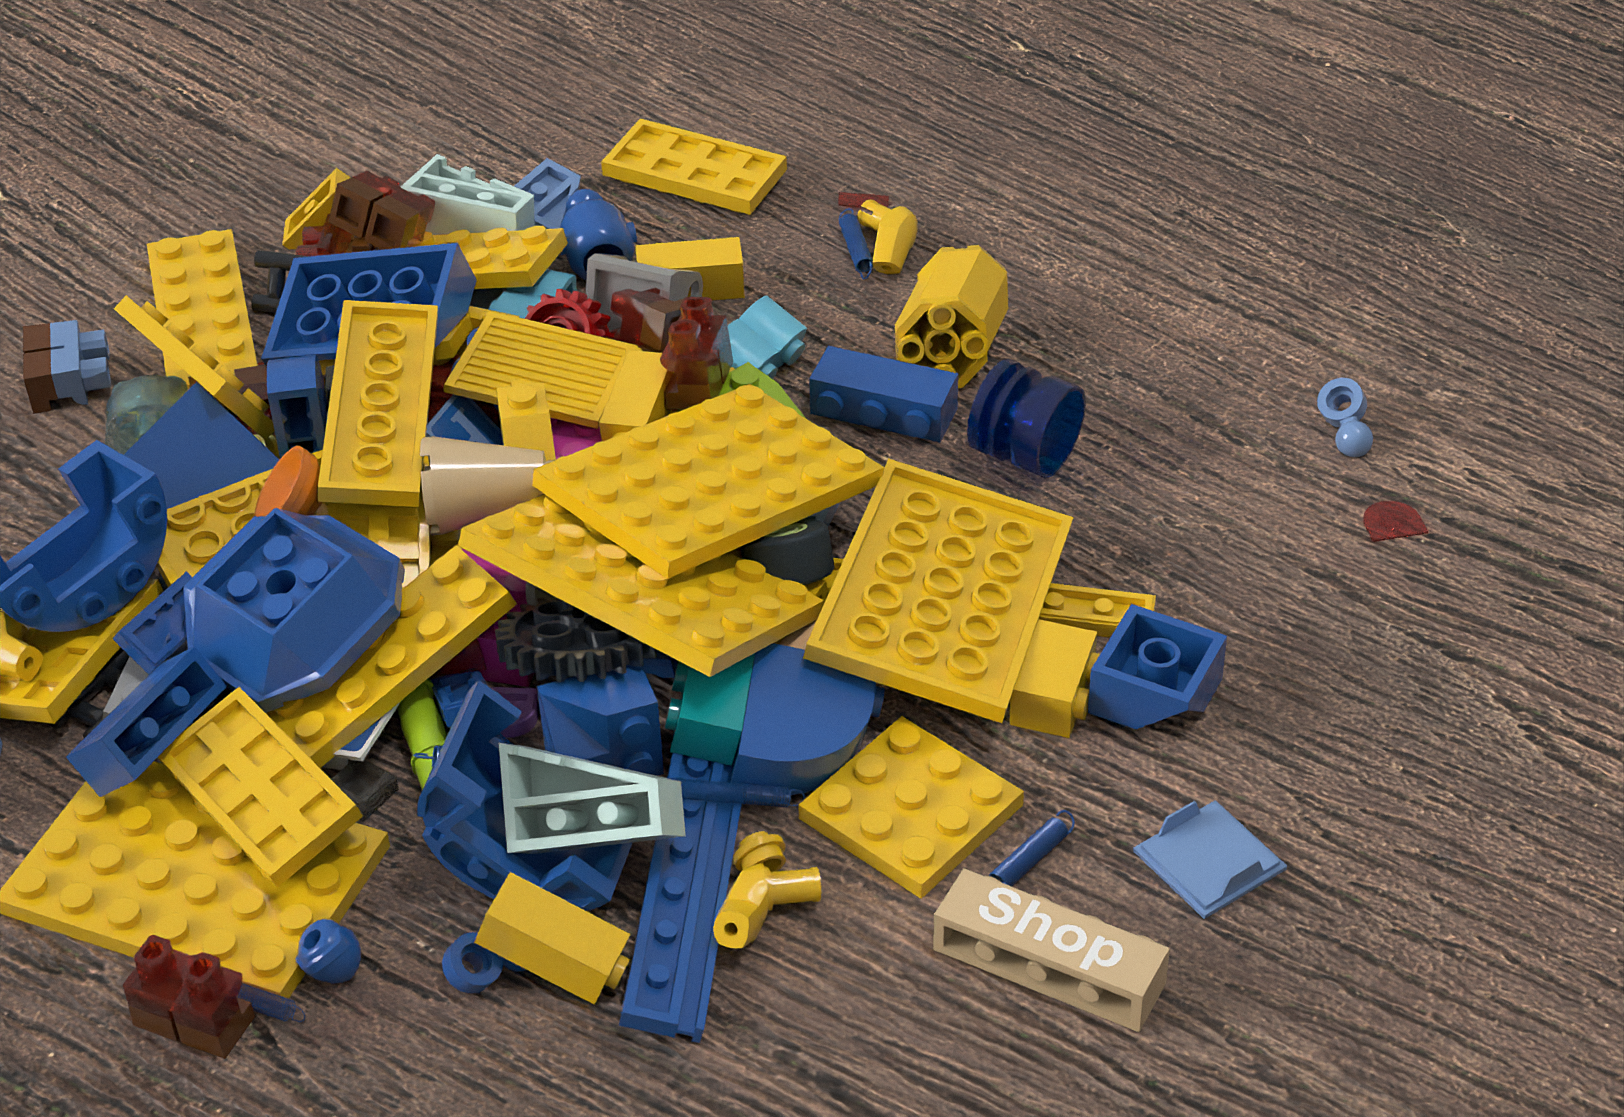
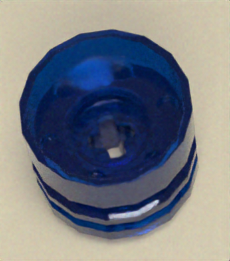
M1012 359L1002 360L990 370L980 385L973 401L967 427L969 446L982 454H990L1000 461L1011 459L1012 464L1017 468L1043 479L1049 478L1064 465L1080 435L1086 409L1085 392L1080 386L1052 375L1042 378V374L1035 368H1025L1022 364Z

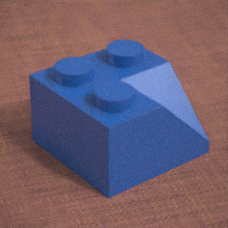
M1131 604L1091 668L1088 713L1133 729H1138L1187 710L1204 712L1223 678L1227 635Z
M627 665V673L621 674L613 670L608 671L605 679L592 674L588 675L584 682H579L576 676H573L563 682L555 681L537 686L545 751L655 776L664 774L658 701L643 668Z

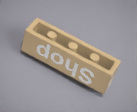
M963 868L934 913L933 950L1137 1032H1140L1166 985L1169 947L1158 944L1146 936L1135 935L1104 923L1097 917L1083 915L1055 904L1045 897L1034 896L1003 884L996 878L983 876Z

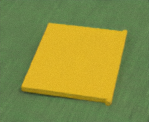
M483 311L481 318L483 321L446 380L444 392L498 405L496 388L522 383L544 382L550 418L598 429L599 421L628 350L642 351V348H638V345L494 311Z

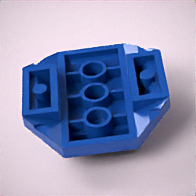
M274 508L267 516L253 517L183 586L188 649L195 646L224 681L228 690L233 692L240 687L265 713L283 707V702L306 698L329 689L400 616L402 583L404 582L405 569L399 557L330 515L306 516Z

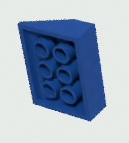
M458 243L294 258L261 360L264 365H267L268 360L317 355L319 360L336 359L344 300L438 305L436 348L468 313L477 279Z

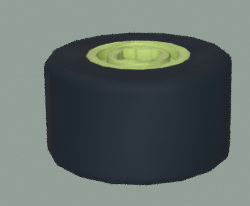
M802 519L741 546L742 559L756 561L765 567L766 573L783 580L795 581L802 585L822 580L834 570L829 529L820 520Z

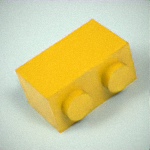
M1040 619L1037 620L1010 699L1009 725L1070 738L1076 719L1084 720L1088 712L1089 689L1087 688L1090 683L1091 668L1100 653H1096V631Z

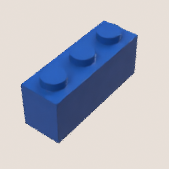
M828 346L809 378L810 414L941 443L958 409V373Z
M194 646L160 664L66 758L98 796L102 797L136 780L227 685Z

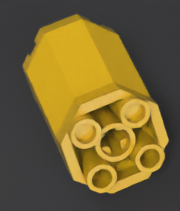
M980 245L967 246V248L955 249L954 247L941 248L917 274V284L895 324L896 360L958 373V388H963L987 363V352L1008 311L1006 269Z

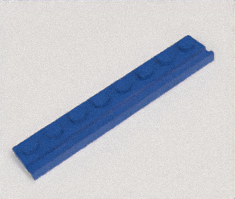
M671 753L667 777L668 779L669 777H676V780L677 778H684V781L685 778L687 780L689 778L692 781L693 779H700V782L701 780H708V782L713 780L716 783L717 781L728 783L731 782L735 756L731 766ZM684 798L682 800L686 836L654 841L619 1026L675 1038L676 1033L692 1036V1042L700 1043L705 1027L718 942L715 939L713 927L717 914L727 895L741 803L701 801L698 799L688 800Z

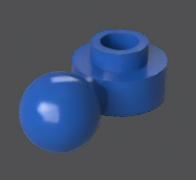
M469 932L459 936L447 948L442 959L443 972L448 982L459 991L471 994L487 989L499 977L503 966L508 970L516 972L526 970L474 943L477 932ZM462 961L471 963L475 973L469 972L463 966Z

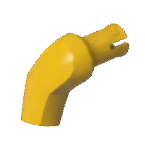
M866 200L861 206L872 211L873 214L870 215L859 210L858 221L862 226L878 231L872 265L879 273L898 274L901 272L907 254L916 240L917 218L906 207L898 206L890 209L878 204L874 200Z
M0 610V676L30 682L37 674L44 657L40 650L22 641V636L28 631V628L2 610Z
M761 863L743 869L733 883L715 919L713 931L717 942L728 948H743L756 940L768 911L772 910L773 905L807 901L820 902L821 879L818 868L811 867L810 869L770 872V869L764 867Z

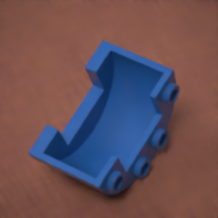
M98 440L58 468L80 506L7 562H4L0 555V610L28 627L51 632H65L89 627L103 621L122 609L146 585L160 558L167 530V506L165 495L156 473Z
M478 680L467 692L419 796L417 816L423 818L426 826L422 836L427 846L452 874L473 889L495 899L509 873L512 872L585 911L610 902L632 843L537 854L507 853L499 743L504 742L495 736L517 721L522 711L504 699L498 692Z

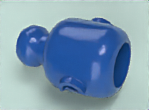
M580 189L571 194L566 202V214L561 221L560 228L564 229L568 242L561 251V255L566 254L572 271L580 278L587 280L588 258L594 254L619 255L626 257L628 261H633L635 250L633 242H637L634 223H626L623 213L614 204L604 201L603 197L594 190Z

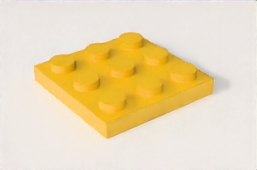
M901 716L798 804V812L801 821L922 899L1023 806L1024 791Z

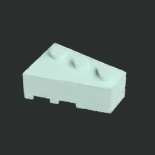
M438 154L399 188V201L420 211L414 234L431 232L432 235L450 234L457 230L479 233L495 228L517 231L535 226L533 194L495 178L490 180V184L476 178L474 169L467 166L461 168V171L447 166V158Z
M499 743L507 853L537 854L686 836L681 781L527 746Z

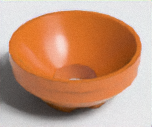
M295 446L287 451L277 462L264 483L256 503L254 517L267 516L274 508L306 516L314 515L323 503L318 502L320 465L316 456L301 446Z

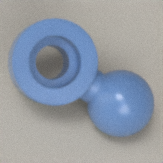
M1337 378L1329 381L1318 394V409L1330 425L1340 427L1335 437L1338 450L1349 457H1361L1369 452L1373 444L1372 431L1366 424L1359 421L1367 409L1366 396L1359 384L1352 379ZM1351 402L1347 409L1338 411L1341 404Z

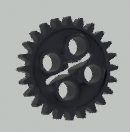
M557 597L556 600L537 598L538 604L536 606L529 604L520 605L521 612H508L507 620H499V629H495L497 654H499L500 663L506 662L507 670L519 669V676H526L536 672V679L540 681L551 675L556 676L557 682H563L569 676H576L579 682H584L587 676L592 674L605 679L608 671L613 670L617 673L625 674L627 673V665L642 667L644 666L643 658L655 659L657 657V649Z

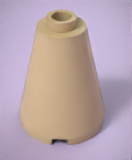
M435 436L423 437L420 445V457L428 456L429 466L425 467V471H421V483L427 524L432 525L431 535H443L459 530L487 516L497 514L519 503L545 495L532 486L533 470L555 460L546 461L544 451Z

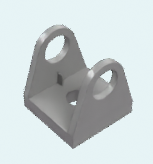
M594 254L588 258L587 299L599 301L602 305L598 312L610 316L611 320L607 326L609 332L614 334V339L612 340L638 345L639 348L640 345L644 344L640 342L645 305L664 299L671 301L687 300L690 287L691 297L689 302L696 304L694 318L696 317L703 291L702 276L699 272L667 269L628 261L626 257L619 255ZM625 297L633 299L638 305V317L629 316L624 312L621 304Z

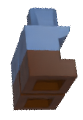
M77 320L23 326V380L33 414L52 411L51 400L72 397L75 402L86 405L88 404V391L111 388V376L107 360H110V351L105 330L81 333Z

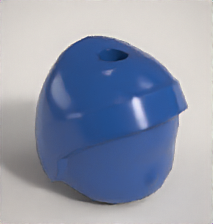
M330 919L318 920L305 929L299 940L298 955L296 956V962L305 973L318 981L333 984L349 981L356 974L361 960V946L352 930Z

